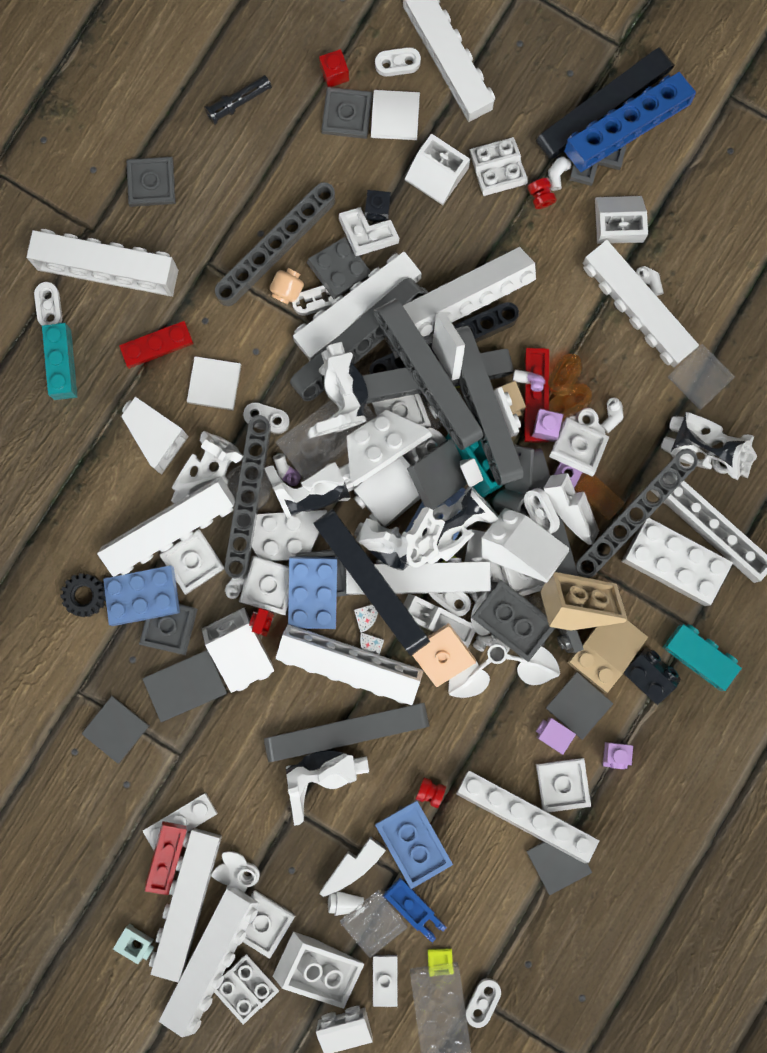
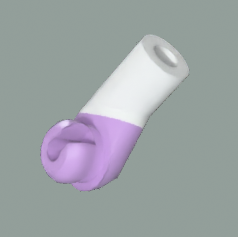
M514 370L512 381L531 384L533 391L539 392L543 390V385L545 384L543 376L528 371Z
M283 453L275 455L273 459L279 477L288 485L296 486L300 481L298 471L287 464Z

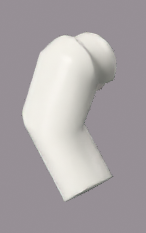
M566 157L557 158L548 170L551 182L550 189L552 191L562 188L560 175L564 171L570 170L572 166L571 160Z
M645 266L639 267L636 270L637 275L644 283L650 285L651 291L656 296L664 294L658 272Z
M615 397L607 401L608 418L601 424L606 433H609L623 419L622 403Z
M246 575L241 579L232 578L226 585L225 592L228 598L235 599L238 597L243 589Z
M478 635L473 643V647L482 652L486 646L490 647L493 645L492 636ZM497 639V643L503 645L508 653L510 648Z

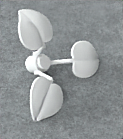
M484 592L478 598L473 607L471 617L490 594L489 592ZM471 618L472 626L479 635L490 633ZM491 634L493 645L488 649V659L480 666L476 661L475 664L449 679L448 693L451 696L460 698L472 697L482 693L490 681L489 675L482 669L491 662L500 664L506 659L520 661L517 668L518 675L522 681L529 685H540L558 677L560 669L553 655L542 646L532 659L527 662L522 657L507 654L506 648L498 644L496 637Z

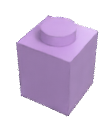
M540 409L536 416L532 437L555 442L559 436L563 414Z
M548 718L547 721L543 719L536 730L539 733L536 737L537 739L562 755L576 735L552 718Z

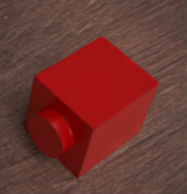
M341 49L319 56L320 68L327 87H334L349 81V70Z

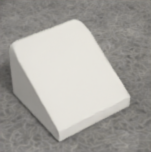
M474 458L460 461L461 470L469 487L483 481L482 474Z

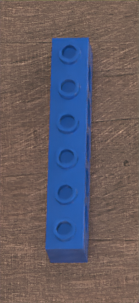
M680 72L673 76L668 75L657 86H650L645 89L639 97L627 100L621 108L609 111L600 121L595 120L591 122L582 132L573 133L567 139L564 152L577 169L583 172L691 105L696 91Z

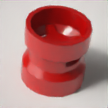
M549 178L536 180L527 187L529 193L534 197L533 204L535 209L546 208L557 201L555 193L551 192Z
M424 777L415 800L420 802L429 801L432 807L438 809L447 786L443 784L434 785L430 779Z

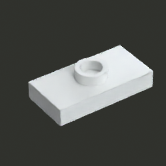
M373 955V1007H397V955Z

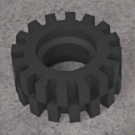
M88 574L71 576L70 580H66L65 587L62 586L63 594H60L61 599H63L62 604L69 613L75 616L91 617L93 614L99 613L100 608H103L105 605L103 604L104 600L106 601L104 584L94 576ZM83 586L89 587L93 594L92 600L85 605L79 604L75 599L76 591Z

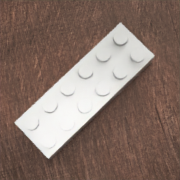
M41 229V232L32 231L26 257L38 271L171 297L174 294L179 271L173 258L165 252L157 251L156 254L147 253V250L140 247H133L132 250L113 242L110 245L101 244V241L93 238H87V241L78 239L77 236L72 234H64V236L55 235V232L47 229Z

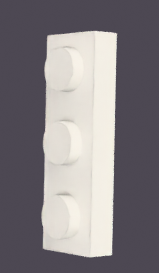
M204 793L143 830V833L152 849L155 850L162 821L186 825L187 833L218 814L208 795Z

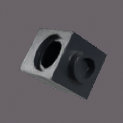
M367 190L365 218L367 221L384 222L389 220L391 192Z

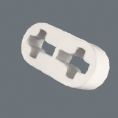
M319 286L301 292L292 303L295 312L305 316L330 308L332 306L331 303L335 299L330 296L328 302H325L323 299L316 301L315 299L322 297L323 292L330 295L324 286ZM301 299H304L305 302L313 300V302L306 304V309H302L301 306L297 307Z

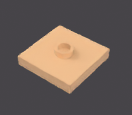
M449 623L427 636L431 642L412 655L436 687L476 663L475 657Z

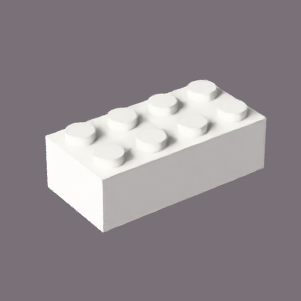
M650 518L639 527L622 559L623 563L704 606L712 604L733 562Z

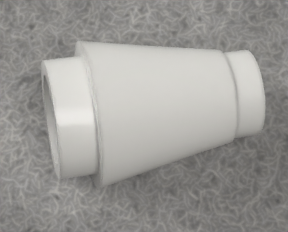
M338 891L329 894L328 913H334V916L358 913L364 910V897Z

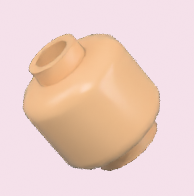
M290 268L286 272L279 270L270 285V291L273 293L272 297L287 305L289 302H294L304 286L303 281L299 279L301 274Z

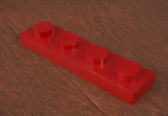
M526 348L525 371L543 376L545 384L543 385V390L537 392L531 389V384L525 383L524 442L548 443V440L532 437L538 411L540 409L549 411V349Z

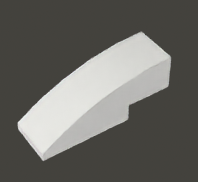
M568 473L551 475L544 487V491L547 493L555 511L579 538L588 545L593 544L599 529L585 492L575 493Z
M408 594L404 606L418 625L435 632L449 623L466 647H469L476 632L472 623L417 596Z
M370 837L357 856L348 851L321 889L320 895L323 897L352 884L379 860L386 851V847Z

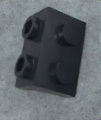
M648 647L642 649L641 653L628 665L623 673L656 705L673 692L681 680L677 671L673 667L667 666L661 660L660 655Z

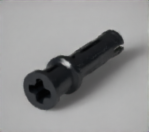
M263 75L232 95H223L221 100L216 103L204 106L205 112L211 122L216 125L218 120L226 115H233L236 112L235 109L271 89V83L266 75ZM254 88H257L255 91H253V92H251L250 94L246 95L245 97L241 98V96L244 95L245 93L249 92L250 90H252V89H254ZM221 107H223V109H222L221 111L215 113L216 110H218V109H220Z

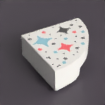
M373 605L354 610L360 632L367 631L376 621L378 612Z
M361 633L360 643L362 650L380 655L384 640Z

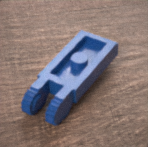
M401 877L383 894L417 931L420 930L429 941L433 942L436 939L433 932L424 926L429 919L439 930L444 931L447 928L435 915V912Z

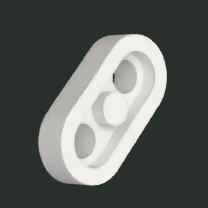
M414 48L382 51L376 56L375 68L380 75L386 77L409 74L419 69L421 57ZM411 60L413 61V63L411 65H407L405 61ZM384 63H389L391 66L389 68H384L382 65Z
M49 282L39 284L34 292L38 322L41 325L62 323V310L58 289ZM52 293V296L49 299H45V294ZM54 315V320L48 322V316Z
M251 403L244 409L243 416L247 424L253 418L251 417L252 411L257 410L259 415L268 419L271 433L282 434L289 428V417L282 410L260 403ZM276 417L282 419V422L279 425H275L273 423V420ZM258 422L254 425L255 428L266 430V424L263 422Z
M540 488L528 491L524 496V505L531 519L550 534L556 532L560 521L547 493Z
M429 593L435 601L456 616H463L470 610L471 602L465 593ZM458 599L464 603L461 609H457L454 606L455 601Z
M485 978L481 980L468 1003L465 1015L468 1023L473 1027L481 1028L489 1022L501 997L500 986L494 979ZM491 987L493 991L487 995L484 993V989ZM480 1009L482 1011L481 1016L475 1017L473 1015L474 1010Z

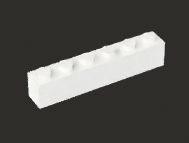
M403 0V8L467 121L470 122L493 110L494 93L490 87L486 88L481 70L473 65V57L469 49H464L461 44L462 38L457 29L453 30L448 12L442 10L439 5L440 0Z
M608 240L585 257L583 262L585 272L591 278L595 277L600 283L599 287L606 295L609 294L615 300L616 308L629 316L631 325L636 330L640 329L643 332L646 342L652 348L656 347L661 353L660 357L665 364L671 365L674 368L696 350L699 344Z
M518 247L403 305L422 337L428 336L434 332L437 313H446L452 323L536 280L535 262L521 247Z
M402 252L400 255L396 253L387 260V265L381 269L379 267L374 269L368 275L369 278L363 283L359 281L350 288V293L344 297L342 295L337 297L331 303L332 306L326 311L324 309L320 310L313 316L314 320L308 325L304 323L294 331L293 339L309 361L404 279L412 278L416 283L421 279L420 270L405 252Z
M666 472L663 475V480L667 484H673L676 482L677 476L673 472ZM685 481L664 501L669 508L726 559L733 562V565L753 583L760 582L767 575V554ZM650 490L660 499V493L658 491Z
M220 476L103 545L97 554L113 577L119 573L123 576L129 573L136 563L141 562V564H144L152 559L153 553L158 550L164 552L173 546L172 542L179 538L181 541L187 539L193 534L192 530L199 526L203 529L213 522L212 519L216 516L224 517L232 512L236 499Z
M450 558L447 563H438L436 561L432 565L426 562L420 567L409 565L403 571L393 569L380 560H376V564H374L396 594L491 592V563L485 562L483 558H471V562H462L461 558ZM346 569V594L365 595Z
M289 624L282 635L276 656L277 660L282 661L286 665H294L305 669L307 672L318 673L327 676L331 680H339L350 684L354 688H362L373 692L377 696H386L395 699L398 703L409 705L413 704L424 671Z
M471 771L466 773L456 792L460 797L583 863H589L599 843V840Z
M197 828L191 830V833H186L183 847L186 848L184 857L180 856L176 871H180L177 881L173 880L169 892L170 895H173L171 904H166L163 918L166 919L164 929H159L156 942L159 943L158 950L152 953L149 966L153 967L151 971L153 976L179 983L184 973L222 835Z
M237 888L226 889L159 1020L161 1024L180 1037L192 1035L199 1029L201 1025L200 1018L203 1012L207 1011L213 1000L211 997L214 991L222 984L224 979L222 975L226 967L232 964L237 946L246 937L245 930L248 924L255 919L258 910H256L259 905L258 901Z

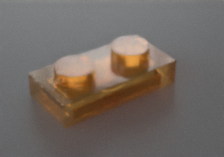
M587 474L574 488L577 493L585 492L588 503L607 521L625 504L622 499L595 475L592 477Z

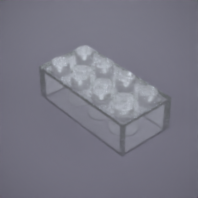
M330 400L276 441L278 448L304 481L315 475L326 464L333 463L348 451L347 435L376 417L367 404H365L363 410L366 422L341 432H333L309 439V428L315 426L318 422L329 419L339 411L338 406Z
M458 962L411 968L410 977L421 1053H471Z

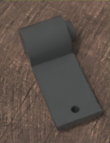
M514 444L523 469V478L505 484V489L495 495L493 507L498 514L504 508L528 516L529 513L524 505V496L528 491L532 490L534 449Z

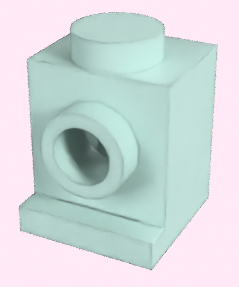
M129 924L124 929L113 950L139 964L142 959L147 960L154 949L151 946L154 939ZM134 940L141 943L140 948H136L133 945Z

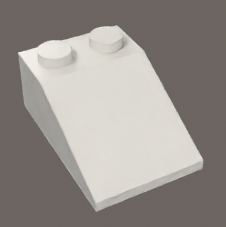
M504 508L498 516L499 519L493 522L482 537V558L547 583L568 554L569 548L528 516Z
M293 932L273 977L282 989L344 1009L364 963L314 938Z

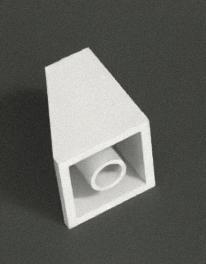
M135 397L132 401L129 400L125 404L121 417L150 466L162 475L189 436L182 428Z
M403 456L364 480L354 489L356 494L354 500L362 509L367 507L372 513L369 515V518L377 521L385 528L421 499L407 470L410 464Z
M245 608L202 628L205 646L231 693L236 690H244L250 683L266 679L274 672L272 662L258 634L251 632L253 627L249 626L251 619Z

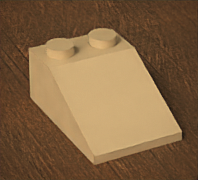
M554 572L540 591L549 627L572 631L625 623L627 621L618 586L615 583Z
M628 620L625 623L594 627L582 642L584 650L573 653L566 663L603 693H608L624 673L648 636Z

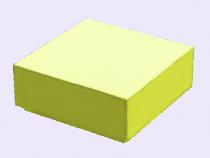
M452 948L428 949L429 975L453 974Z

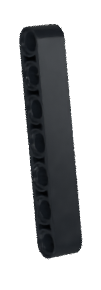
M658 47L544 131L535 142L550 160L555 158L565 150L567 139L573 133L582 132L591 122L595 120L600 121L612 109L617 110L630 98L639 96L645 89L667 75L674 68L675 64L662 48Z
M506 302L454 325V328L469 326L477 343L514 326L519 316V310L514 303ZM510 311L514 318L506 320L502 317L501 313ZM488 320L492 323L493 327L484 329L481 327L480 322ZM433 335L425 338L424 340L426 341L427 345L435 355L436 359L439 360L432 349ZM395 351L375 360L370 366V374H374V370L379 367L384 368L386 371L401 369L395 364V361L400 358L398 353Z
M331 509L313 523L408 654L412 656L431 641L336 512Z

